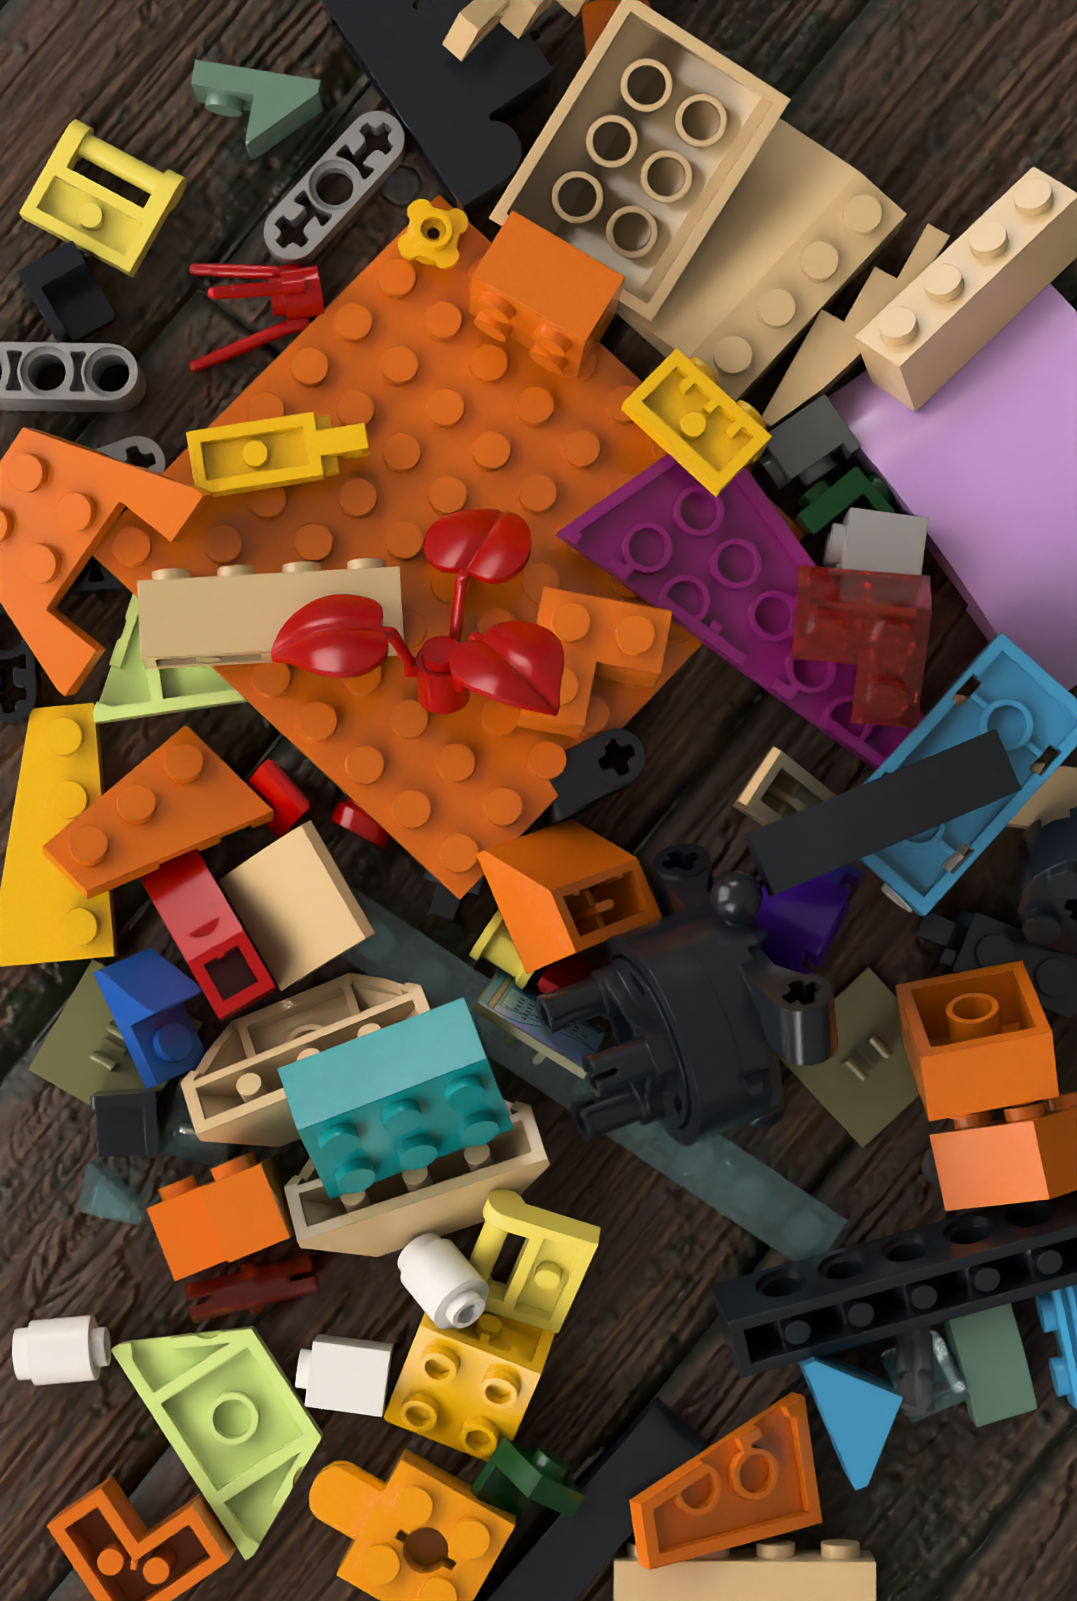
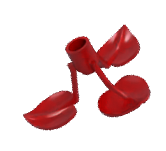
M469 509L454 512L440 518L428 529L424 538V553L427 561L439 571L459 574L455 582L449 636H436L428 639L418 651L416 657H413L396 628L382 626L384 620L382 606L373 599L353 594L329 595L306 604L285 622L271 648L272 663L291 664L308 672L326 677L352 678L368 674L379 667L388 655V643H390L403 663L404 676L407 678L417 677L419 703L427 711L436 714H450L461 710L468 703L470 691L516 708L556 716L560 708V690L565 658L563 646L553 632L538 624L524 621L498 623L491 627L485 636L479 632H473L470 634L468 641L461 643L467 586L471 576L484 583L503 584L516 577L525 568L530 558L532 542L530 529L526 521L513 512H501L498 509Z

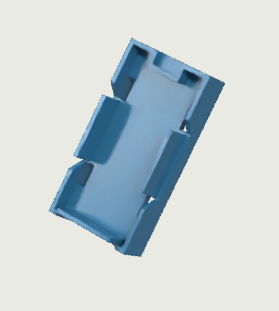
M1002 632L985 646L952 683L942 698L883 764L863 783H868L880 778L883 774L887 775L996 729L1022 788L1018 792L859 859L893 889L919 916L927 915L1077 746V699ZM972 676L980 684L959 707L952 697ZM1050 745L1056 753L1044 765L1039 775L1036 772L1033 773L1029 769L1030 766L1041 757ZM964 843V846L970 849L971 852L960 860L950 872L945 870L942 865Z

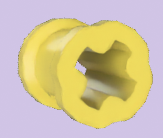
M498 909L477 940L469 956L476 961L482 957L513 976L515 978L514 985L523 990L535 971L526 974L501 912Z

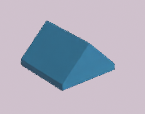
M827 1354L798 1362L846 1476L855 1491L868 1486L902 1402V1395L889 1380Z

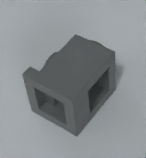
M824 394L769 432L772 437L757 464L766 480L777 492L784 487L788 489L799 480L808 488L838 466L832 457L838 454L846 464L857 455L861 444Z

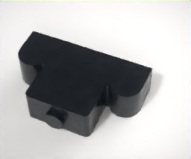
M322 0L327 21L390 114L400 122L405 136L454 208L461 209L469 220L501 199L522 164L520 140L517 133L504 122L550 91V64L535 43L540 38L535 24L533 23L518 39L499 22L460 61L442 43L459 12L473 0H433L419 10L417 0Z

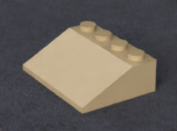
M622 0L489 218L503 226L513 210L625 276L619 301L652 322L791 99L639 0Z
M779 118L652 322L620 301L616 313L664 357L667 358L677 348L688 359L690 357H697L702 360L716 374L719 380L717 385L736 403L739 400L744 401L811 329L821 309L827 311L899 233L907 214L860 171Z

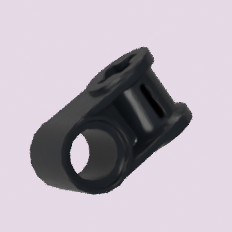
M614 728L565 750L567 760L564 771L557 778L549 780L558 797L541 814L546 827L564 822L566 817L579 812L580 815L598 805L599 801L629 788L637 782L643 773L646 757L643 744L638 737L627 730ZM611 740L609 744L615 743L619 751L630 749L633 752L634 756L627 762L628 773L619 776L614 768H608L603 771L599 763L606 759L604 744L607 741Z

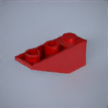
M197 849L163 862L158 870L139 877L220 1022L225 1021L277 991L273 980Z

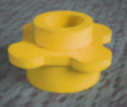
M425 199L413 201L407 209V216L410 220L407 232L398 240L400 254L405 259H416L426 265H436L440 269L452 268L459 261L457 246L460 234L468 229L466 214L458 208H453L449 211L434 208ZM431 229H436L439 232V237L430 239L427 236V232Z

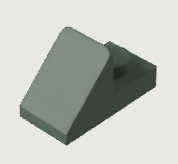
M195 59L191 85L198 102L205 103V109L212 113L229 117H239L242 115L243 110L250 111L245 141L250 159H256L324 109L325 96L321 80Z

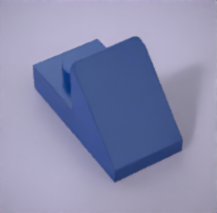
M152 948L94 972V976L146 1090L198 1067L206 1052L184 1006L185 1001L203 993L196 982Z

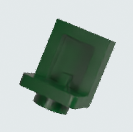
M856 466L834 485L825 477L809 489L797 501L803 511L797 515L794 522L805 534V540L810 543L856 504L861 509L896 513L891 507L896 500L888 486L875 473H870L866 477Z
M503 1437L471 1487V1492L478 1500L516 1516L522 1514L530 1500H533L573 1518L586 1498V1495L567 1477L572 1468L563 1459L545 1448L539 1447L536 1452Z

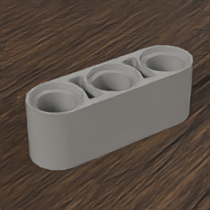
M0 342V364L2 367L0 410L123 412L137 406L145 396L147 387L145 373L131 352L120 345L110 343ZM51 364L65 366V379L59 387L50 391L37 388V377L44 367ZM113 365H122L129 368V379L123 388L114 392L100 389L99 381L105 369Z

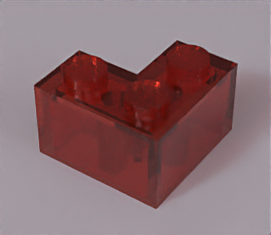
M798 565L792 619L791 659L853 664L850 684L851 723L917 729L932 614L930 576Z

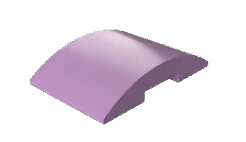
M1049 284L916 412L873 384L867 370L827 398L861 444L856 458L868 474L875 473L893 493L896 502L891 506L896 504L904 515L929 518L925 546L968 604L966 611L987 640L990 642L996 635L1002 632L1069 691L1077 685V311Z

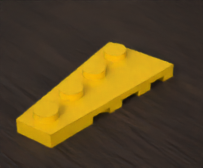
M95 703L33 708L29 715L0 888V967L118 956L113 889L87 900L44 856L42 847L105 794L99 724H96L93 719Z

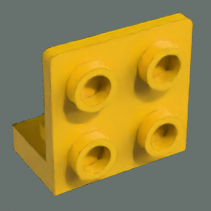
M676 348L623 402L621 410L708 491L717 497L745 467L750 473L753 471L772 435L765 430L766 422L755 408L742 400L736 403L717 386L719 380L706 363L697 357H690L688 359Z
M483 1311L481 1316L467 1327L440 1329L425 1312L385 1411L384 1419L389 1423L488 1462L503 1437L513 1441L542 1374L555 1333Z

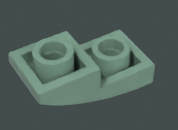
M1011 1303L944 1321L949 1349L958 1361L968 1415L976 1427L1038 1409L1023 1344Z

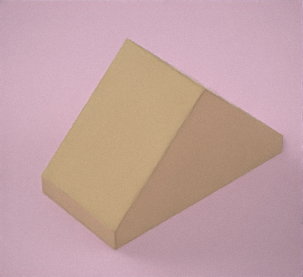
M772 747L739 795L733 807L762 826H766L837 795L784 752Z

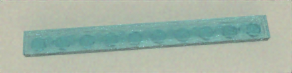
M348 884L375 934L341 955L343 958L370 976L385 978L403 985L406 982L421 984L430 1009L464 997L485 1054L571 1111V1104L573 1102L583 1101L595 1096L586 1079L594 1076L592 1071L588 1072L584 1079H581L548 1057L539 1065H535L532 1062V1058L536 1053L535 1049L519 1039L515 1041L512 1047H506L504 1040L507 1032L471 1010L491 979ZM638 1121L605 1134L793 1262L826 1253L848 1221L720 1134L691 1146H683L676 1142L662 1128L658 1121L645 1126Z

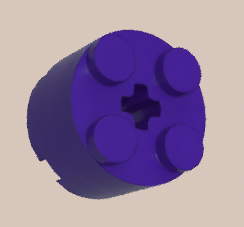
M847 864L770 897L765 886H763L762 906L756 914V919L767 931L768 938L761 950L777 966L803 974H812V971L806 969L805 966L807 963H810L818 968L820 967L851 903L846 901L851 889L845 887L846 883L858 888L864 871Z

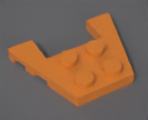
M23 427L0 461V603L56 689L64 696L75 695L106 651V648L57 609V606L119 515L127 506L170 542H181L213 495L206 489L193 484H185L148 468L135 466L106 456L103 452L44 431Z

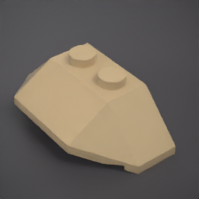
M348 973L231 1021L206 1051L196 1070H191L180 1083L198 1139L204 1142L281 1147L301 1139L277 1068L431 1010L421 984L406 982L403 985L385 978Z
M503 1099L514 1129L497 1135L486 1144L465 1147L435 1159L426 1167L400 1172L374 1182L369 1188L361 1192L346 1193L333 1199L329 1198L311 1158H309L298 1176L294 1175L284 1186L296 1239L300 1248L379 1257L405 1248L412 1240L423 1234L435 1233L442 1236L484 1222L483 1208L491 1191L495 1189H509L521 1195L550 1165L531 1105L517 1101L511 1103Z

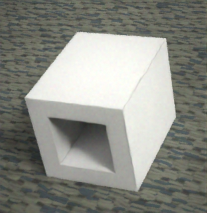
M318 1334L313 1340L312 1350L301 1349L298 1359L295 1387L306 1389L304 1407L382 1417L386 1407L394 1344Z

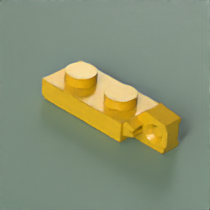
M314 411L186 432L194 485L206 489L213 495L212 497L325 480V476L340 474L338 461L370 456V445L365 423L333 428L331 415L315 416Z

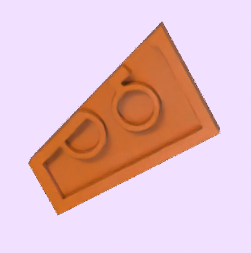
M184 725L43 845V854L88 900L158 870L163 862L196 848L200 852L221 843L222 837L251 825L253 829L273 820L274 811L187 725Z
M791 1392L629 1500L638 1565L652 1570L823 1523L804 1395Z

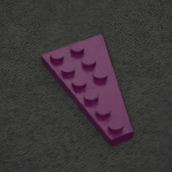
M667 454L556 533L558 538L654 608L673 611L671 621L875 771L924 718L746 467L715 497L671 455Z

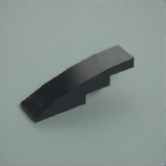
M994 729L743 836L770 897L1022 790L999 734Z

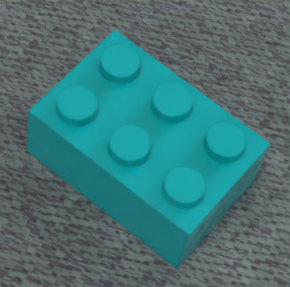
M464 997L277 1068L297 1131L330 1199L346 1193L361 1192L369 1188L374 1182L406 1170L426 1167L439 1157L468 1146L486 1144L497 1135L514 1129Z

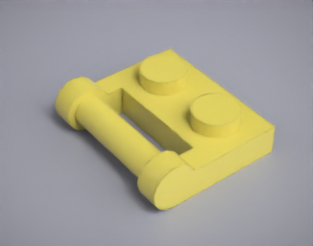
M74 119L66 128L19 213L24 220L67 243L73 240L78 249L133 278L168 214L180 201L186 188L187 178L170 169L163 173L95 137L93 135L94 128ZM81 158H84L151 194L145 207L142 208L73 171L75 164Z
M495 1189L490 1192L483 1208L485 1223L469 1259L470 1264L489 1287L484 1311L558 1334L598 1247L601 1227L525 1204L522 1197L512 1190ZM509 1232L526 1239L508 1281L504 1284L493 1280L490 1275Z

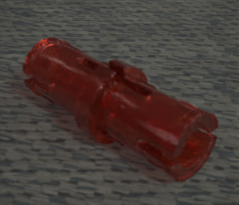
M307 1253L301 1257L259 1268L252 1262L241 1265L240 1272L195 1283H186L185 1293L187 1301L211 1295L214 1296V1301L188 1307L193 1323L198 1324L203 1320L249 1309L251 1314L264 1312L266 1304L309 1294H320L318 1276L291 1281V1276L316 1270L312 1254Z

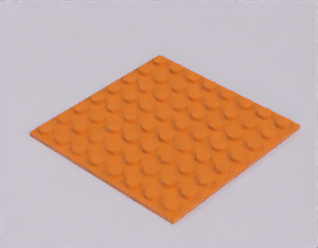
M439 194L430 202L434 208L445 211L453 209ZM469 221L468 229L460 234L458 240L459 261L449 269H440L436 265H426L416 259L408 260L400 254L398 240L402 235L406 234L407 225L324 309L325 314H319L207 427L213 428L314 411L315 416L331 415L333 428L365 423L370 445V456L338 461L340 474L325 476V480L212 497L181 542H170L132 510L127 508L117 518L92 556L137 598V580H152V572L161 569H187L191 571V577L217 576L218 568L230 565H250L256 567V574L282 573V566L292 562H318L321 564L322 571L347 569V562L354 559L386 560V567L400 566L404 642L413 657H416L418 651L428 639L436 636H449L455 582L459 574L442 572L430 565L424 553V538L428 529L437 520L462 510L498 509L501 512L510 511L521 516L529 526L532 546L530 558L525 568L506 583L498 585L488 584L471 576L467 586L461 643L468 641L470 634L473 632H479L485 636L491 627L501 622L524 621L536 624L544 586L652 607L558 538L556 533L668 453L621 410L623 402L643 382L600 342H598L576 377L566 370H563L561 374L546 370L531 359L529 348L510 337L505 342L494 339L475 325V316L468 313L472 274L492 243ZM431 229L427 232V236L430 239H436L439 237V232L436 229ZM188 448L162 473L163 476L185 484L194 485ZM770 500L800 542L805 537V534L789 516ZM671 621L662 672L654 688L594 677L585 726L580 738L518 727L516 724L520 708L494 701L470 691L468 703L457 712L436 714L427 711L418 700L417 677L407 678L404 676V667L399 656H387L384 662L370 673L352 678L321 676L291 664L275 662L210 667L460 901L485 875L476 854L521 837L558 797L549 780L557 778L564 771L567 760L565 750L604 731L614 728L623 729L703 643ZM611 740L607 741L604 744V746L606 747L611 742Z

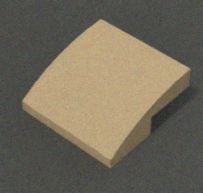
M311 820L273 842L219 880L220 885L281 991L301 981L326 963L345 954L375 934Z

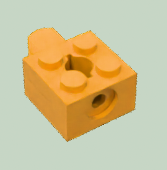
M407 1448L404 1449L386 1482L349 1461L336 1460L324 1466L316 1475L309 1493L310 1509L315 1517L353 1539L340 1563L336 1575L380 1601H473L516 1526V1515L478 1500L471 1492V1485Z

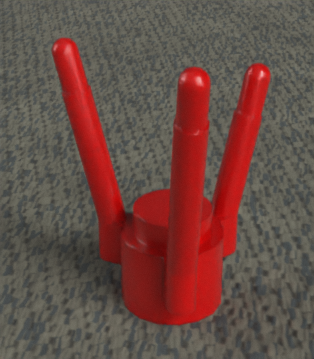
M192 263L189 266V272L196 276L268 280V282L214 286L208 289L207 294L211 299L270 296L273 316L286 315L287 320L197 358L189 363V369L196 373L286 335L303 332L310 324L309 318L325 314L317 265L301 268L300 263L280 266Z

